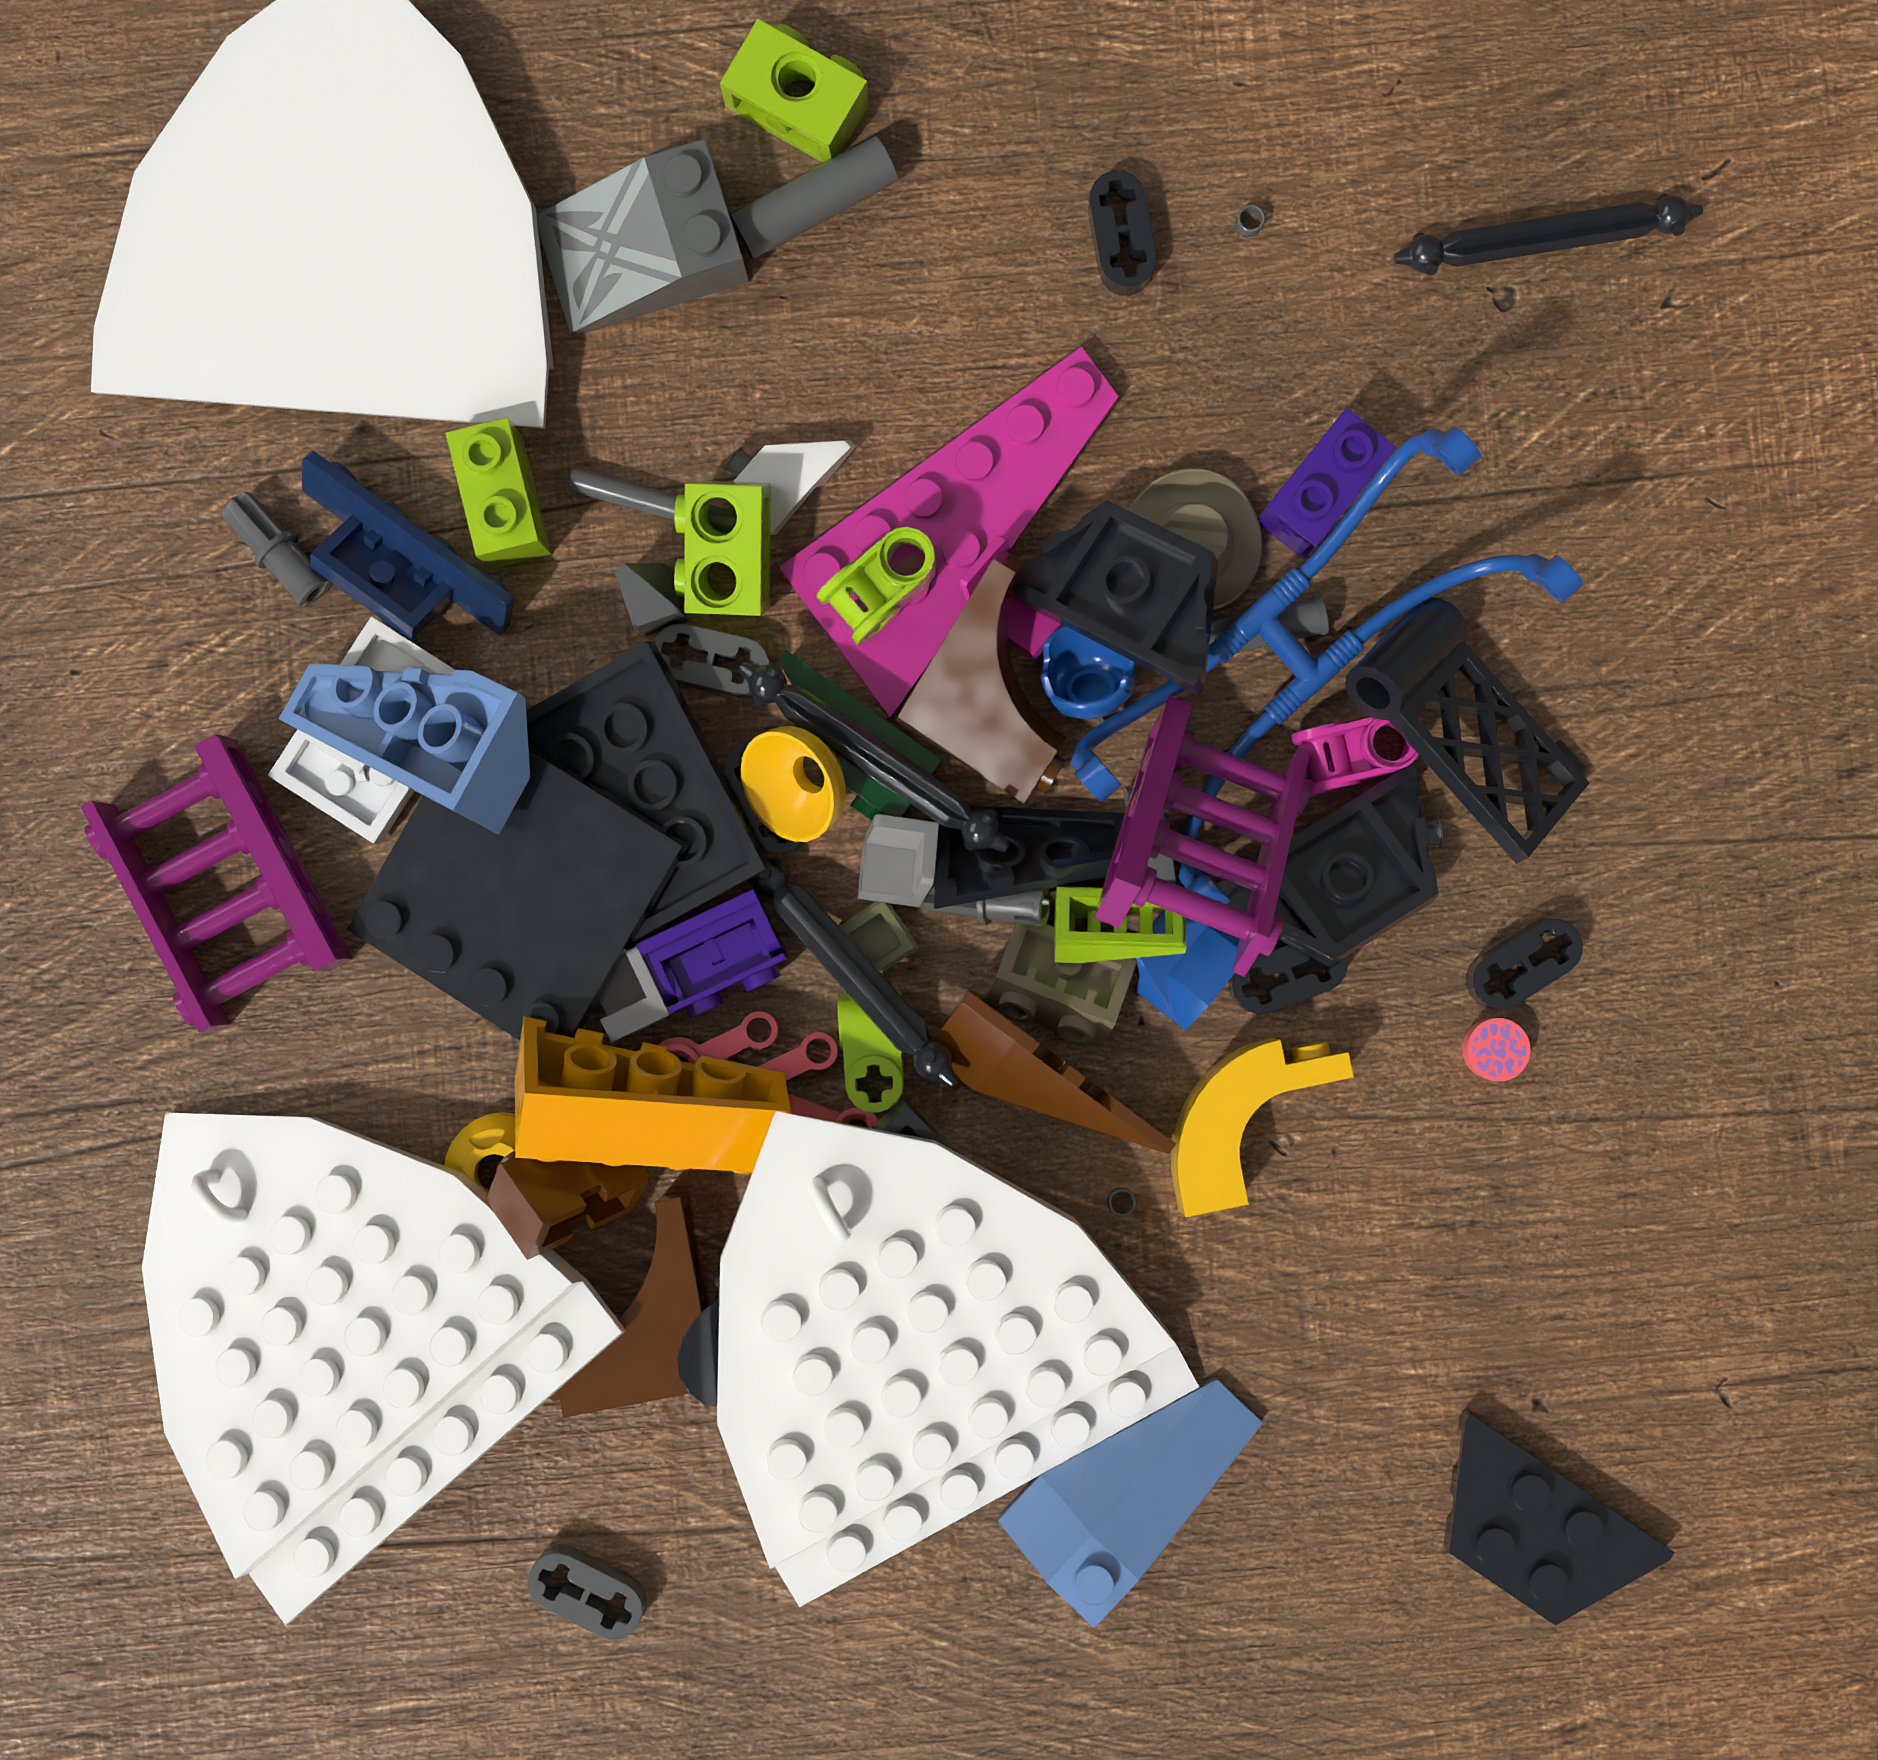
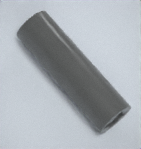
M873 135L735 210L729 216L741 242L754 260L896 183L898 177L885 147L880 139Z

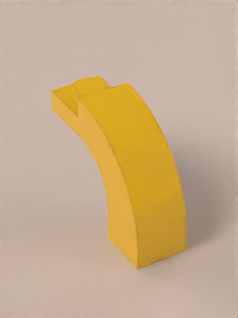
M1270 1037L1243 1046L1216 1063L1193 1088L1182 1107L1173 1135V1142L1176 1145L1171 1150V1171L1178 1210L1185 1217L1249 1205L1240 1164V1143L1243 1131L1250 1117L1263 1103L1280 1093L1354 1078L1349 1052L1341 1050L1330 1051L1328 1041H1320L1290 1048L1292 1059L1285 1060L1281 1040Z

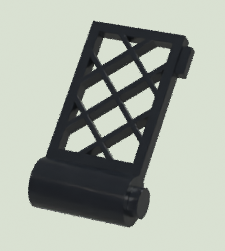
M1430 597L1408 610L1351 669L1346 676L1345 687L1349 698L1364 714L1375 719L1388 720L1517 864L1529 858L1590 782L1581 773L1585 766L1562 740L1555 743L1466 644L1467 627L1459 610L1453 604L1441 598ZM1458 669L1474 686L1476 702L1457 699L1454 673ZM1421 709L1441 711L1444 738L1433 737L1417 719L1416 715ZM1459 714L1478 718L1480 743L1462 741ZM1496 720L1505 721L1515 732L1517 749L1499 746ZM1464 756L1483 759L1486 786L1476 785L1466 774ZM1501 761L1519 764L1522 791L1504 788ZM1537 766L1546 767L1563 786L1557 796L1541 793ZM1506 803L1524 805L1527 832L1523 836L1508 821Z

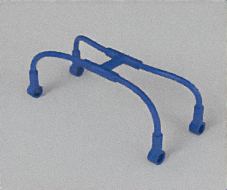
M1453 426L1447 432L1435 428L1429 429L1405 441L1384 463L1347 514L1314 554L1299 569L1294 567L1290 572L1286 573L1280 581L1239 616L1228 629H1225L1218 638L1209 644L1210 650L1208 651L1206 674L1221 661L1227 663L1243 646L1247 645L1249 641L1259 634L1296 677L1273 700H1270L1264 706L1265 712L1228 751V754L1243 759L1274 724L1281 725L1288 719V716L1296 712L1298 708L1338 674L1345 665L1349 664L1355 656L1364 650L1363 644L1374 634L1419 603L1450 587L1491 573L1521 571L1526 579L1539 584L1555 600L1563 603L1583 585V581L1576 571L1557 555L1551 560L1537 554H1531L1528 556L1501 555L1474 561L1447 571L1405 593L1366 620L1352 633L1346 631L1344 635L1335 641V644H1332L1330 648L1326 649L1316 659L1310 655L1277 617L1286 609V606L1288 607L1291 602H1294L1301 593H1304L1310 587L1309 580L1338 551L1391 480L1416 453L1422 450L1425 454L1441 460L1457 476H1461L1481 457V453L1476 445L1459 428ZM1168 681L1096 726L1078 742L1072 758V766L1076 771L1075 775L1101 803L1122 784L1092 750L1117 731L1165 703L1168 695L1174 697L1185 690V688L1172 681ZM1211 775L1201 792L1216 797L1226 780ZM1189 815L1182 835L1196 840L1203 820ZM1178 861L1180 869L1179 879L1185 888L1225 904L1230 902V899L1206 872Z

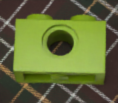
M757 18L720 81L725 107L824 163L843 151L869 106L867 80L863 78L864 75L861 70L849 60L838 55H832L829 59L809 48V42L793 28L784 24H778L774 28ZM799 80L809 82L814 86L809 94L798 98L788 96L783 92L787 85Z

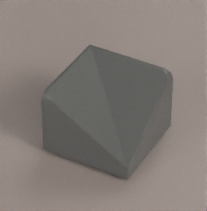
M625 563L616 566L615 574L632 625L640 634L643 633L644 636L662 631L670 625L688 622L681 599L675 593L671 569L666 564Z

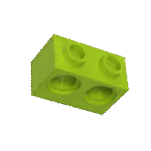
M506 417L446 432L476 557L493 570L552 555L523 437L509 418Z
M693 481L685 483V495H677L674 511L676 532L685 533V559H677L674 574L676 596L685 597L684 613L761 616L770 610L771 483ZM716 497L728 500L736 510L737 521L730 533L716 530L709 522L708 508ZM714 562L726 564L733 570L736 576V588L731 596L719 595L710 587L707 575L710 566Z

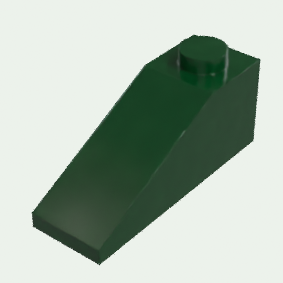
M785 649L778 660L791 685L806 688L933 776L936 775L942 766L940 758ZM836 753L843 767L842 771L846 788L856 796L850 804L854 810L871 822L874 816L878 814L906 817L913 807L911 803Z

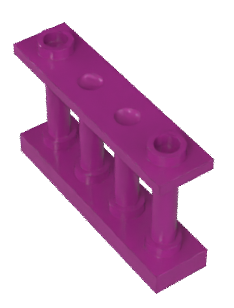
M1168 695L1147 737L1094 918L1119 928L1132 904L1143 907L1148 902L1240 938L1232 972L1245 977L1259 953L1266 956L1271 954L1282 929L1283 919L1274 916L1296 815H1300L1304 810L1313 787V780L1305 777L1311 751L1298 747L1284 773H1276L1195 741V733L1185 730L1192 704ZM1186 764L1273 798L1269 816L1265 817L1183 785V777L1173 774L1174 768L1181 769ZM1173 808L1262 843L1258 863L1170 830V822L1160 819L1162 811L1169 813ZM1161 854L1250 889L1251 893L1247 910H1240L1156 877L1157 869L1147 866L1149 857L1156 859Z
M215 734L194 745L203 762L197 766L198 773L123 814H120L116 805L91 800L80 806L89 822L84 829L90 845L101 858H108L177 989V992L173 994V1000L179 1014L190 1026L195 1025L199 1032L218 1031L231 1025L221 1006L222 1003L298 962L303 966L309 964L313 971H332L353 959L238 741L219 734ZM211 795L215 799L222 798L232 817L226 823V830L151 870L149 869L133 839L134 836ZM239 851L246 855L251 853L262 874L256 877L257 885L179 926L162 893ZM269 906L274 910L280 908L291 931L286 933V940L208 981L191 948Z

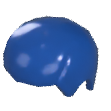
M1062 625L1048 637L1043 645L1042 687L1046 698L1051 701L1052 707L1063 715L1085 720L1112 715L1133 693L1136 683V663Z

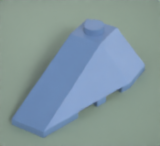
M309 663L279 717V720L498 835L530 779L525 697L473 671L453 670L452 674L428 673L422 668H404L403 672L376 671L369 666Z
M1214 1377L1201 1384L1199 1388L1150 1414L1147 1418L1106 1438L1086 1451L1034 1478L997 1518L998 1522L1047 1584L1095 1628L1141 1579L1263 1422L1222 1382Z

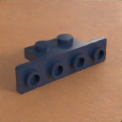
M313 450L302 459L303 492L344 522L311 553L310 567L411 641L450 601H453L498 635H502L510 626L514 598L497 577L487 572L481 573L460 558L456 550L445 539L436 535L430 536L408 520L406 514L397 504L385 498H378L360 485L354 475L342 464L329 462Z

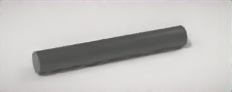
M574 467L571 471L568 491L674 520L677 495L579 467ZM709 505L708 519L711 525L720 532L730 533L737 521L736 512Z

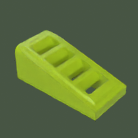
M1056 888L1054 963H1086L1184 954L1186 952V917L1148 902L1143 907L1132 904L1127 914L1139 913V933H1127V914L1119 928L1113 926V933L1101 932V921L1094 917L1103 888ZM1165 910V934H1153V911ZM1087 918V932H1075V919Z

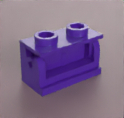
M1346 407L1258 517L1260 526L1305 560L1396 449V446Z
M753 889L637 944L663 999L671 1004L667 1008L668 1013H676L685 1009L689 1019L724 1004L720 992L743 982L746 991L749 992L781 977L782 975L777 965L790 959L760 894Z

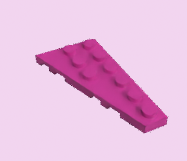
M1082 346L779 566L781 573L890 721L902 706L903 701L917 681L924 674L966 604L959 582L960 578L998 535L1008 541L1010 552L1017 544V540L1035 515L1039 513L1066 471L1076 461L1117 403L1118 394ZM901 527H911L920 530L928 536L934 547L937 561L934 579L928 587L901 608L900 612L881 631L865 643L857 645L852 639L854 632L830 603L822 604L816 597L817 593L836 573L851 562L859 559L890 531ZM910 545L902 546L892 555L890 568L898 575H913L922 568L925 555L917 547ZM850 593L849 596L863 612H868V609L854 593Z

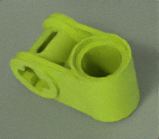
M911 527L896 528L887 533L859 559L851 562L836 573L819 590L816 597L822 604L830 603L854 631L852 635L853 641L857 645H861L881 631L900 612L901 608L932 582L937 570L934 547L928 536L920 530ZM909 545L919 548L925 555V561L917 573L902 576L891 570L890 560L897 549ZM854 593L866 606L868 612H863L849 594Z
M896 990L902 996L901 990ZM838 994L839 1038L841 1051H843L847 1095L856 1107L865 1112L878 1113L889 1110L899 1101L903 1094V1054L893 1046L848 994ZM874 1065L880 1067L882 1076L892 1077L893 1089L883 1091L881 1096L882 1102L878 1103L871 1102L869 1092L859 1091L858 1079L868 1077L869 1067Z

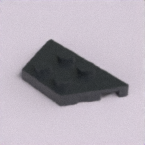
M1108 500L1082 516L1080 522L1072 529L1060 531L1039 545L1043 552L1024 566L1014 588L1012 599L1177 685L1200 695L1205 686L1218 561L1214 552Z
M1412 763L1291 838L1274 916L1283 919L1279 940L1331 967L1435 901L1439 892L1434 864L1430 862L1427 850L1429 836L1425 817L1422 818L1417 793L1418 773ZM1258 858L1252 862L1258 863ZM1225 879L1216 884L1230 899L1228 905L1243 911L1247 910L1251 893L1250 889Z
M1467 1409L1463 1410L1459 1416L1458 1428L1462 1431L1458 1466H1453L1450 1488L1453 1496V1506L1451 1513L1447 1516L1443 1545L1451 1555L1555 1626L1670 1561L1675 1552Z

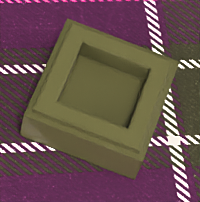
M876 901L839 926L881 974L920 948L890 903Z

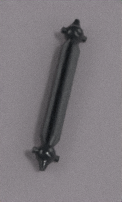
M1662 194L1657 198L1655 206L1644 202H1636L1456 231L1442 240L1433 235L1417 233L1407 248L1394 254V263L1410 266L1419 273L1434 275L1437 273L1438 267L1442 262L1458 267L1639 238L1647 235L1654 229L1664 234L1680 236L1684 233L1685 226L1689 221L1703 214V206L1688 203L1676 195Z
M743 662L738 670L748 682L749 691L756 705L763 706L765 703L775 702L786 719L820 738L833 751L941 825L960 829L966 849L974 851L975 849H986L989 847L1002 852L1006 851L1010 844L1000 832V826L996 819L997 813L993 809L973 812L965 798L806 688L788 685L786 677L782 672L783 667L781 664L772 662L770 665L756 666Z
M768 859L772 868L751 879L754 889L763 896L772 897L776 914L893 1046L901 1052L914 1056V1067L921 1077L927 1080H938L950 1088L954 1087L958 1080L952 1068L953 1057L948 1047L940 1042L930 1040L926 1023L808 891L801 886L789 882V874L786 867L777 860Z

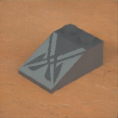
M705 138L643 157L536 215L538 232L572 337L749 282Z

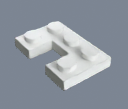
M372 616L340 663V665L369 666L376 671L403 672L404 668H422L428 673L452 674L453 670H455ZM298 729L268 774L275 781L373 844L378 845L381 844L415 792Z

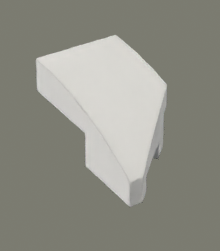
M850 440L765 445L733 482L771 483V535H774L781 530L816 487L824 486L856 445Z

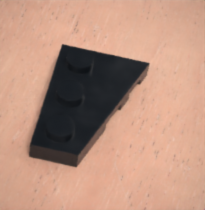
M969 805L973 812L993 809L997 813L996 819L1000 826V832L1010 845L1005 852L989 847L970 851L964 846L965 841L960 829L945 827L939 823L934 909L1106 878L1125 813Z

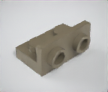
M1016 922L985 1002L997 1007L1002 1015L1011 1020L1023 1023L1032 1021L1055 1030L1062 1039L1069 1043L1080 1046L1091 1044L1096 1047H1102L1116 1024L1137 963L1136 959L1086 963H1054L1055 927L1047 924L1044 927Z

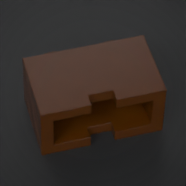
M513 1151L498 1164L496 1175L486 1197V1202L522 1254L529 1260L570 1241L574 1234L570 1227L585 1221L592 1231L633 1212L650 1175L642 1165L624 1164L621 1166H609L603 1163L562 1160L544 1162L530 1158H515V1151Z

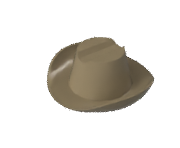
M1178 470L1153 481L1132 502L1128 511L1214 552L1218 561L1213 610L1233 602L1250 586L1261 561L1262 534L1252 504L1244 492L1230 479L1209 470Z

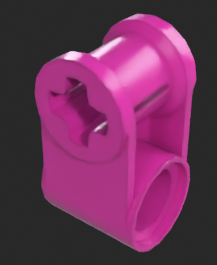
M1372 717L1349 723L1346 721L1331 723L1291 735L1294 745H1299L1311 751L1306 770L1308 778L1313 780L1310 796L1361 783L1362 780L1391 774L1410 765L1418 757V753L1388 720ZM1379 728L1392 729L1400 736L1403 750L1396 761L1385 760L1376 753L1373 747V737Z

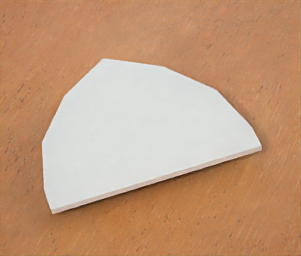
M275 0L226 37L134 171L94 325L91 392L107 395L475 424L508 417L515 427L545 429L549 369H554L536 208L463 57L409 0Z
M775 1112L720 1257L717 1426L769 1568L775 1567L799 1607L1199 1388L1169 1330L1073 1216L935 1140L784 1112Z
M165 1113L142 1264L164 1433L235 1580L249 1574L280 1619L287 1625L620 1337L626 1329L589 1281L551 1249L527 1260L486 1202L488 1194L464 1173L316 1117Z

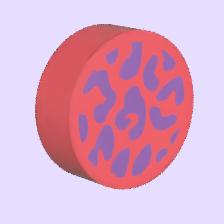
M1485 1018L1473 1024L1466 1032L1462 1043V1054L1468 1068L1477 1076L1492 1081H1507L1519 1075L1526 1067L1530 1058V1042L1525 1031L1515 1022L1504 1018Z

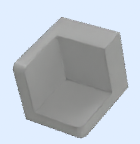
M881 814L875 815L863 839L857 899L920 907L934 882L939 823Z
M638 946L627 950L599 999L607 1017L600 1020L611 1043L625 1039L677 1014V1012L668 1013L667 1008L671 1004L663 999Z

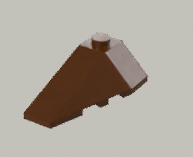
M967 990L931 1039V1041L940 1042L947 1046L952 1054V1068L958 1083L951 1089L956 1092L965 1083L976 1092L1169 1154L1176 1145L1175 1142L969 990Z

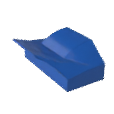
M1162 910L1153 921V934H1165V910ZM1186 917V952L1184 954L1136 958L1140 978L1134 991L1180 1028L1187 1030L1207 1009L1235 974L1232 972L1240 938Z

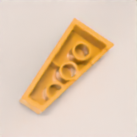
M525 1016L523 1018L515 1076V1158H530L544 1162H555L558 1160L594 1162L609 1166H621L624 1164L659 1166L674 1170H686L689 1168L723 1170L738 1174H750L754 1170L775 1112L791 1114L785 1074L783 1072L704 1055L698 1058L695 1064L680 1061L677 1056L668 1052L667 1047L643 1042L639 1051H631L602 1044L603 1033L578 1028L575 1038L545 1032L547 1021Z

